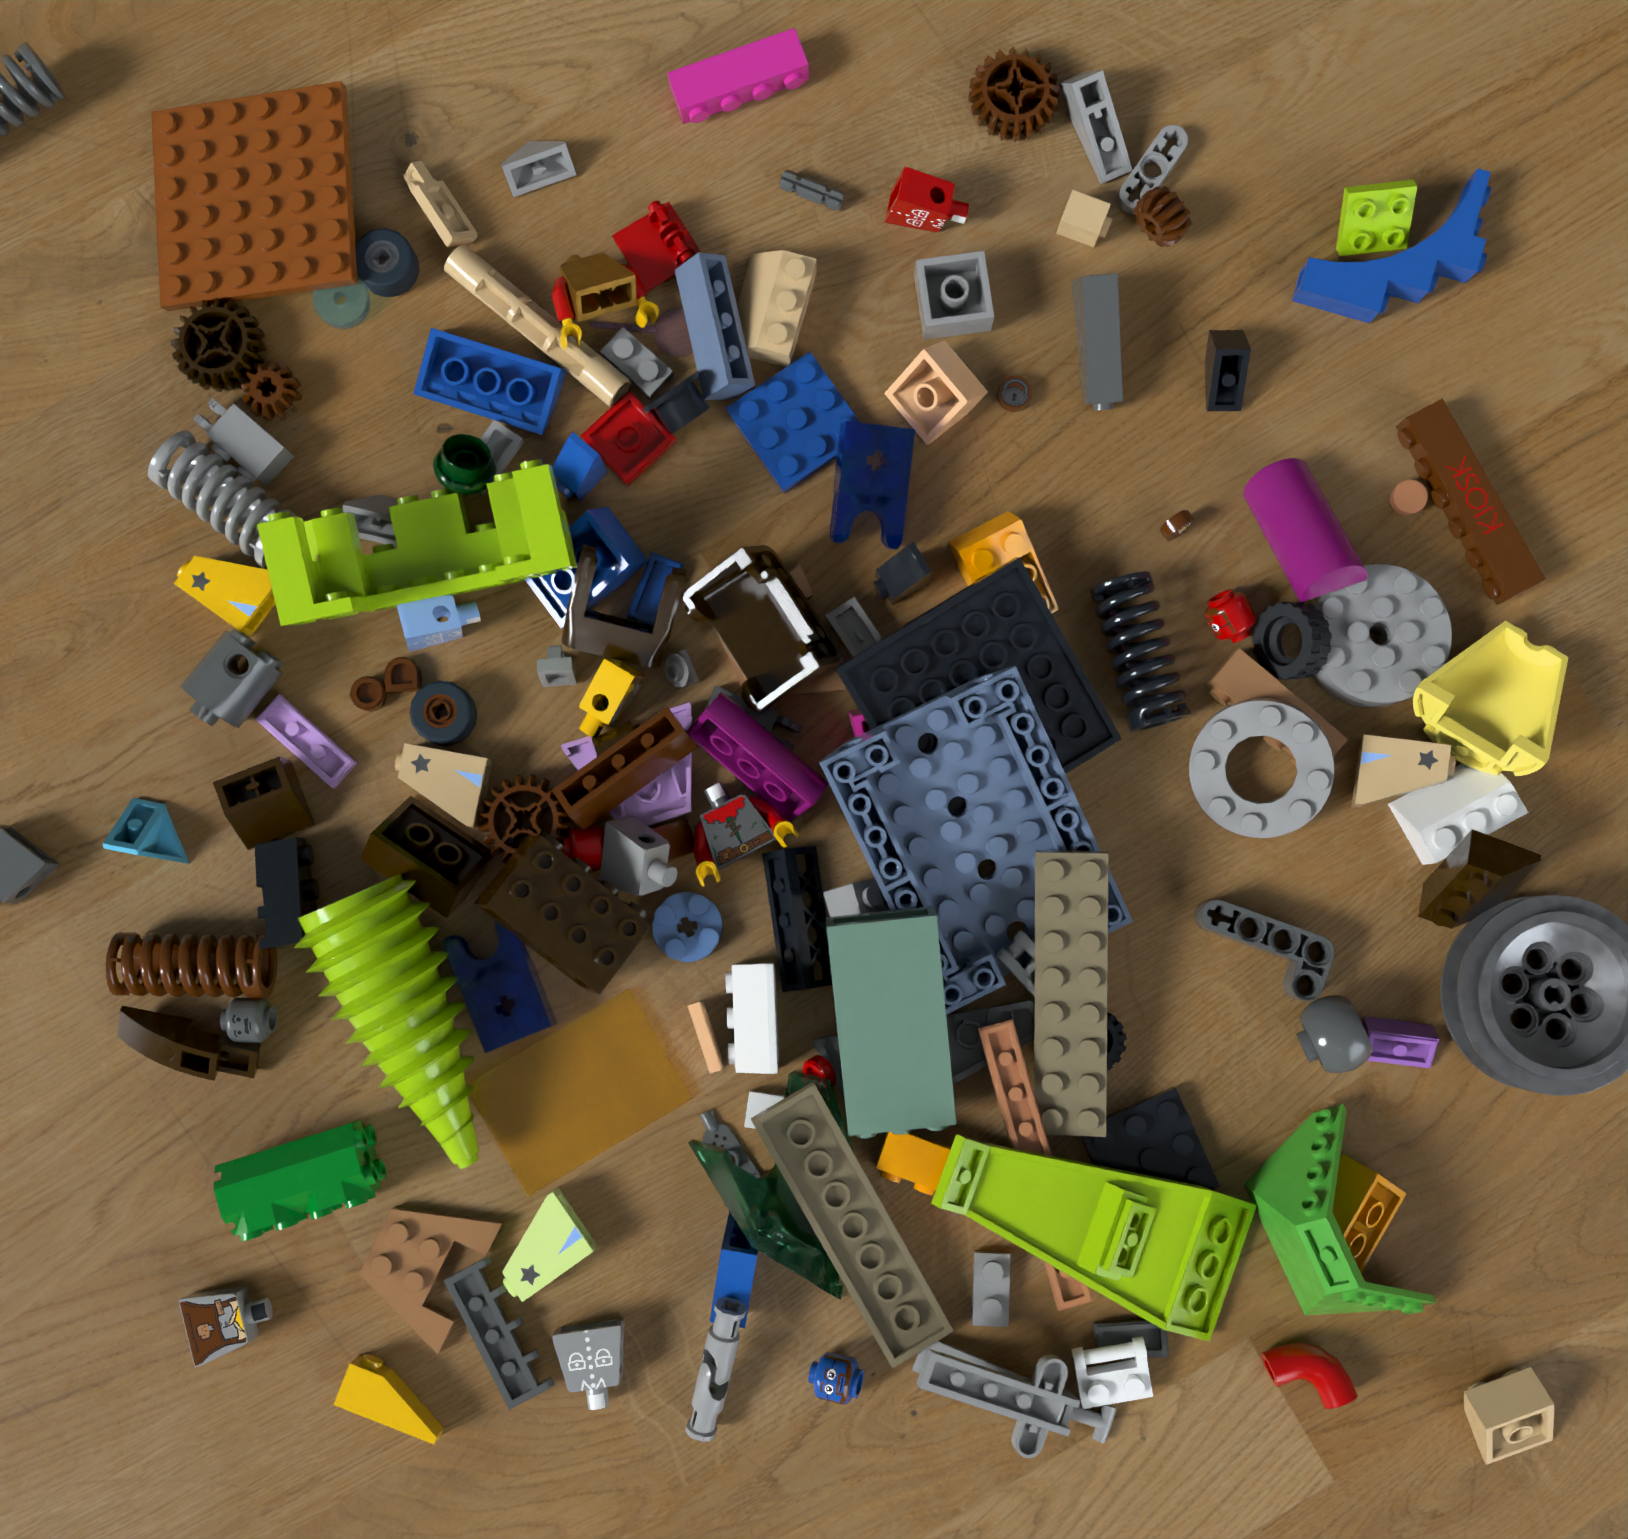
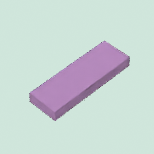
M278 694L256 718V721L334 789L358 764L356 760L281 694Z

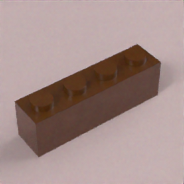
M667 706L557 785L552 791L568 816L585 830L698 747Z

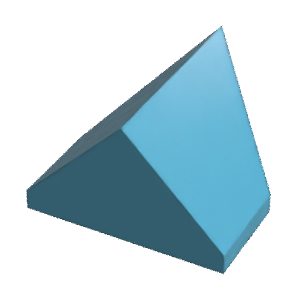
M132 798L103 842L104 849L190 864L167 811L166 804Z

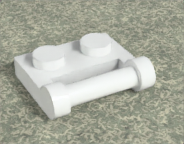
M1143 1336L1132 1338V1342L1088 1350H1083L1082 1347L1071 1349L1079 1397L1083 1409L1153 1397ZM1130 1357H1134V1358H1135V1359H1133V1360H1127V1361H1122V1362H1116V1363H1110V1364H1104V1365H1099V1366H1093V1367H1087V1368H1086V1365H1090V1364H1096V1363L1107 1362V1361H1113V1360L1124 1359V1358H1130Z

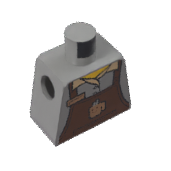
M247 1287L198 1291L178 1300L195 1368L249 1343L258 1337L257 1323L270 1320L273 1317L270 1300L264 1298L251 1302Z

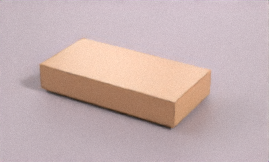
M699 1001L688 1005L709 1073L722 1070L724 1062L704 1002Z

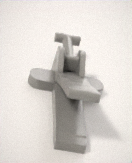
M939 1340L917 1354L912 1368L913 1371L920 1373L916 1384L921 1389L1016 1419L1011 1442L1018 1454L1024 1458L1036 1457L1041 1452L1048 1431L1069 1436L1071 1429L1067 1425L1070 1419L1095 1427L1092 1438L1098 1442L1105 1443L1117 1408L1111 1404L1102 1406L1100 1413L1079 1407L1081 1401L1068 1389L1064 1388L1068 1375L1066 1364L1059 1357L1052 1354L1045 1355L1039 1359L1031 1378L1022 1376Z

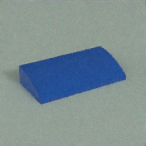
M431 328L413 394L544 435L554 412L567 371Z

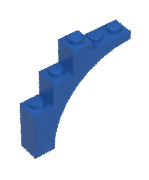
M1477 168L1466 181L1457 206L1447 221L1434 234L1410 249L1390 257L1366 262H1332L1309 257L1300 269L1292 301L1370 324L1379 313H1384L1390 296L1419 303L1427 293L1431 294L1433 292L1438 276L1467 283L1475 273L1479 274L1482 271L1487 259V253L1483 252L1486 239L1477 237L1483 221V218L1478 217L1481 206H1485L1491 193V186L1487 185L1491 172Z

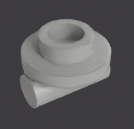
M686 649L667 657L664 671L667 679L673 686L678 688L688 687L699 682Z

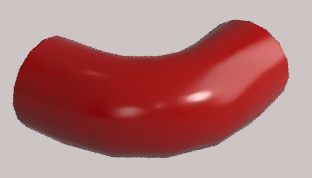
M1296 1342L1277 1346L1261 1353L1264 1366L1276 1387L1294 1380H1306L1317 1390L1325 1409L1344 1406L1358 1397L1349 1375L1339 1360L1320 1346Z

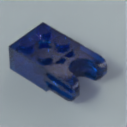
M845 421L840 424L829 534L833 543H843L850 536L852 523L857 515L864 511H869L876 515L880 521L881 542L887 549L897 550L900 547L904 531L915 429ZM874 453L878 455L877 458H880V466H876L875 471L871 469L872 464H867V457L873 456Z
M497 921L495 922V929L498 935V947L493 956L484 960L475 956L466 940L458 935L446 937L444 941L445 951L450 952L448 959L455 977H458L457 982L485 1053L558 1024L525 943ZM506 996L508 1000L514 999L516 1006L511 1009L512 1015H509L508 1011L505 1012L502 1007Z

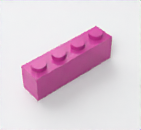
M792 28L667 72L670 90L683 124L689 122L699 123L706 120L711 114L720 111L730 112L740 107L742 103L751 100L761 101L767 99L776 91L800 87L805 81L809 80V64L796 30Z

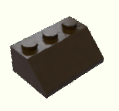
M410 796L370 833L361 860L387 878L401 874L403 880H416L408 892L422 902H430L429 907L445 918H448L469 895L494 856L489 848Z
M1472 829L1423 883L1418 917L1450 929L1471 921L1478 915L1496 906L1541 861V855Z

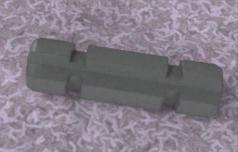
M785 170L780 179V188L790 193L796 191L797 196L820 205L824 202L827 204V208L839 211L845 198L843 191L833 187L831 190L827 189L828 185L806 176L799 178L798 173L791 170Z

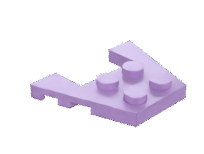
M690 702L670 708L686 731L692 725V706ZM591 736L561 745L563 752L577 770H580L598 757L594 740ZM692 752L611 810L609 813L613 819L616 820L632 815L649 827L691 813Z

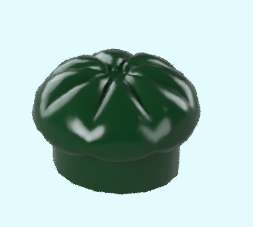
M457 434L447 438L433 460V470L438 482L443 487L457 494L480 493L487 489L486 483L493 482L496 475V465L491 456L490 449L481 439L472 435Z

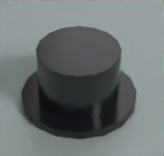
M699 371L689 375L641 409L642 412L645 414L654 409L670 434L697 418L710 407L693 382L701 375Z

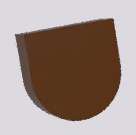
M397 657L387 664L384 673L386 693L417 692L422 688L421 669L416 662L407 657Z

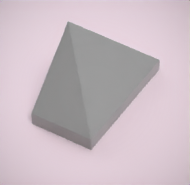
M528 141L501 163L513 197L577 175L565 141Z
M380 494L344 502L343 513L354 514L359 538L383 544L393 543V546H397L388 508L398 505L394 498Z

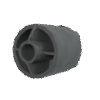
M232 628L230 632L224 631L182 683L181 687L196 700L190 711L211 726L221 718L232 726L239 728L283 674L280 670L283 663L268 651L264 652L261 650L259 653L252 647L256 642L246 634ZM242 657H246L249 662V668L244 674H241L238 670V662Z

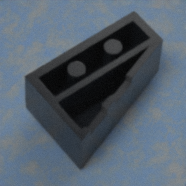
M294 837L255 844L256 886L258 888L262 887L264 906L258 907V918H265L266 938L259 939L260 949L294 947L306 935L298 918L317 910L315 899L319 898V886L317 880L312 878L310 865L314 863V854L311 845L307 844L306 839Z

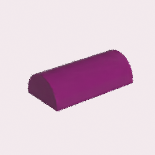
M1288 458L1274 462L1261 469L1248 481L1244 488L1243 496L1300 603L1367 580V570L1305 461L1298 458Z
M722 691L687 730L692 740L760 798L775 806L789 822L795 820L815 804L829 784Z

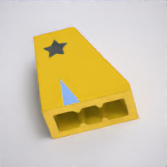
M194 556L191 561L185 562L180 567L177 573L178 578L174 582L176 586L237 630L250 637L275 605L267 569Z

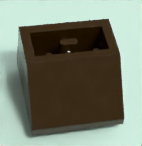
M276 757L213 782L224 815L247 850L254 849L255 844L272 842L315 825L291 760Z

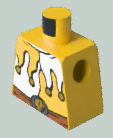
M604 658L580 702L579 707L586 711L587 715L579 729L597 739L605 724H617L647 676L623 661ZM605 696L609 701L608 708H605L603 705V698Z

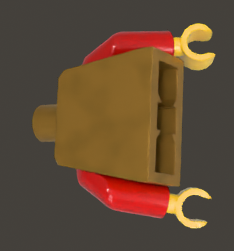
M598 253L583 258L579 255H572L567 258L565 263L561 264V277H558L555 281L552 299L558 322L563 324L560 344L564 349H567L566 336L575 337L577 346H580L582 330L572 322L574 319L577 322H581L638 305L639 309L635 316L637 325L645 328L648 322L647 316L650 317L653 324L655 323L659 314L658 306L651 301H646L645 297L648 295L636 271L631 266L618 263L605 253Z

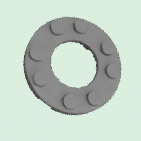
M1252 698L1251 700L1239 702L1221 709L1206 722L1197 735L1191 751L1189 776L1192 790L1198 803L1212 820L1225 829L1239 835L1253 838H1271L1282 836L1301 828L1322 809L1333 785L1334 757L1325 732L1304 710L1278 699ZM1265 735L1278 739L1290 749L1296 759L1297 774L1294 784L1285 795L1266 802H1255L1243 798L1233 790L1226 776L1225 764L1229 753L1237 743L1249 737Z

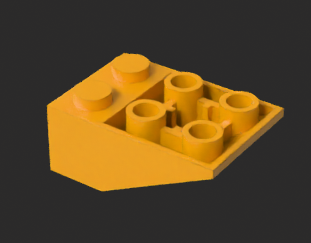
M1007 511L948 542L959 570L968 586L1013 558L1020 557L1051 614L1059 610L1023 522L1011 512Z

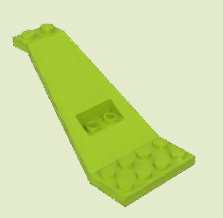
M958 1134L955 1136L931 1204L940 1209L967 1216L1165 1331L1206 1341L1211 1339L1257 1205L1246 1200L1199 1185L980 1142Z

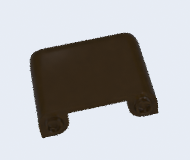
M766 545L742 547L681 594L686 604L685 609L688 615L695 621L712 623L746 676L747 680L742 683L741 697L745 704L753 709L755 713L770 707L841 660V654L837 645L782 560L773 549Z

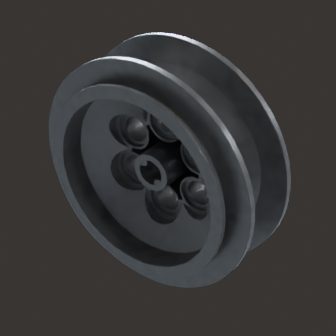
M1563 895L1529 896L1499 902L1493 908L1469 921L1453 941L1446 955L1440 979V1001L1443 1017L1450 1035L1459 1050L1476 1068L1494 1080L1511 1087L1546 1095L1567 1096L1583 1094L1606 1086L1622 1076L1628 1070V925L1609 910L1593 902ZM1530 950L1535 953L1537 960L1532 968L1526 960ZM1565 960L1571 968L1570 974L1566 978L1561 973V965ZM1506 974L1512 981V986L1508 992H1505L1501 986V981ZM1576 995L1579 998L1580 1007L1574 1013L1570 1004L1572 997ZM1517 1009L1521 1014V1021L1518 1026L1514 1027L1511 1023V1014ZM1549 1020H1552L1555 1024V1032L1551 1037L1547 1035L1545 1030Z

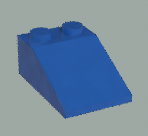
M609 507L587 510L569 527L577 567L583 543L597 547L596 555L598 561L586 609H591L627 582L649 561ZM561 568L556 569V573L536 578H525V581L560 628H564L577 568L564 571Z

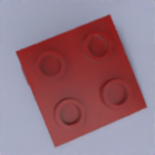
M659 200L653 201L648 206L649 214L612 235L613 240L628 264L636 271L646 292L676 275V268L698 252L701 253L670 202L661 204Z

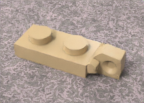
M422 161L411 162L403 177L411 193L447 248L462 244H472L477 238L478 233L444 181L433 179Z

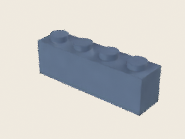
M698 252L676 268L675 274L697 371L701 374L699 376L704 399L732 400L755 386L730 273L725 255Z

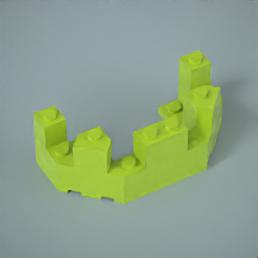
M541 459L520 463L521 470L495 475V482L486 483L495 522L474 526V533L470 531L462 494L452 493L449 489L432 491V498L418 500V495L398 498V505L388 507L397 549H394L393 543L372 547L373 553L363 555L354 514L343 513L342 508L321 511V518L303 522L302 518L290 517L289 511L267 515L268 522L259 523L257 527L280 625H302L316 622L317 619L329 618L330 620L357 615L359 612L395 608L399 604L445 595H458L525 581V578H536L556 573V569L562 568V571L577 568L566 512L561 509L552 466L549 464L543 465Z

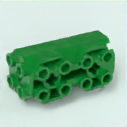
M360 1119L216 1165L214 1174L221 1172V1180L214 1182L213 1190L222 1220L225 1224L231 1222L235 1224L236 1227L230 1231L234 1236L240 1235L241 1242L273 1230V1225H275L276 1231L294 1226L298 1222L308 1219L307 1213H310L311 1220L342 1208L341 1203H345L346 1209L377 1197L375 1191L380 1189V1180L387 1178V1172L383 1160L377 1158L374 1145L377 1144V1136L372 1124L364 1125Z

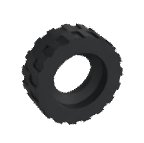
M1280 602L1266 608L1267 610L1259 616L1260 619L1255 624L1254 636H1252V642L1254 643L1253 652L1257 657V663L1276 679H1302L1312 677V674L1318 673L1322 665L1326 664L1328 653L1331 652L1332 647L1330 646V640L1332 639V634L1329 631L1330 625L1328 620H1325L1321 610H1317L1314 605L1305 604V602ZM1291 623L1299 627L1302 635L1301 650L1295 658L1285 656L1281 643L1283 630L1286 625Z

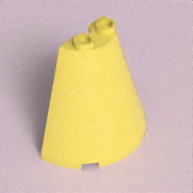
M1507 621L1501 623L1421 681L1414 693L1413 707L1415 715L1422 717L1426 724L1423 730L1434 743L1451 745L1450 754L1456 755V760L1494 775H1499L1501 771H1514L1515 776H1523L1539 770L1549 759L1569 657L1550 645H1533L1527 639V633L1523 629Z

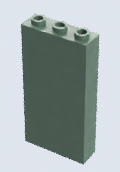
M934 906L826 917L848 1136L856 1135L858 1138H871L876 1136L877 1133L882 1132L903 1135L912 1132L913 1129L927 1128L931 1131H941L948 1128L949 1125H956L938 923Z

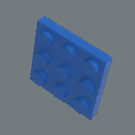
M810 351L726 407L727 414L783 493H786L868 437V432Z

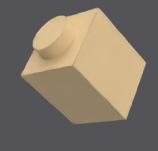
M1072 190L1056 234L1094 248L1098 236L1105 238L1113 218L1106 215L1111 204Z

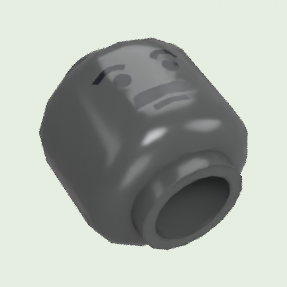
M237 997L232 999L227 1009L222 1011L220 1026L223 1031L227 1032L231 1041L242 1043L264 1042L276 1030L277 1010L274 1005H270L266 998Z

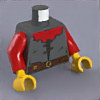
M723 782L717 783L704 791L712 809L700 815L701 822L695 827L693 853L697 865L696 875L703 887L705 886L704 878L710 874L714 875L716 881L719 882L720 875L718 870L720 871L776 841L782 847H787L783 841L784 837L789 833H793L796 838H799V834L775 806L757 796L747 798L744 793L731 799Z

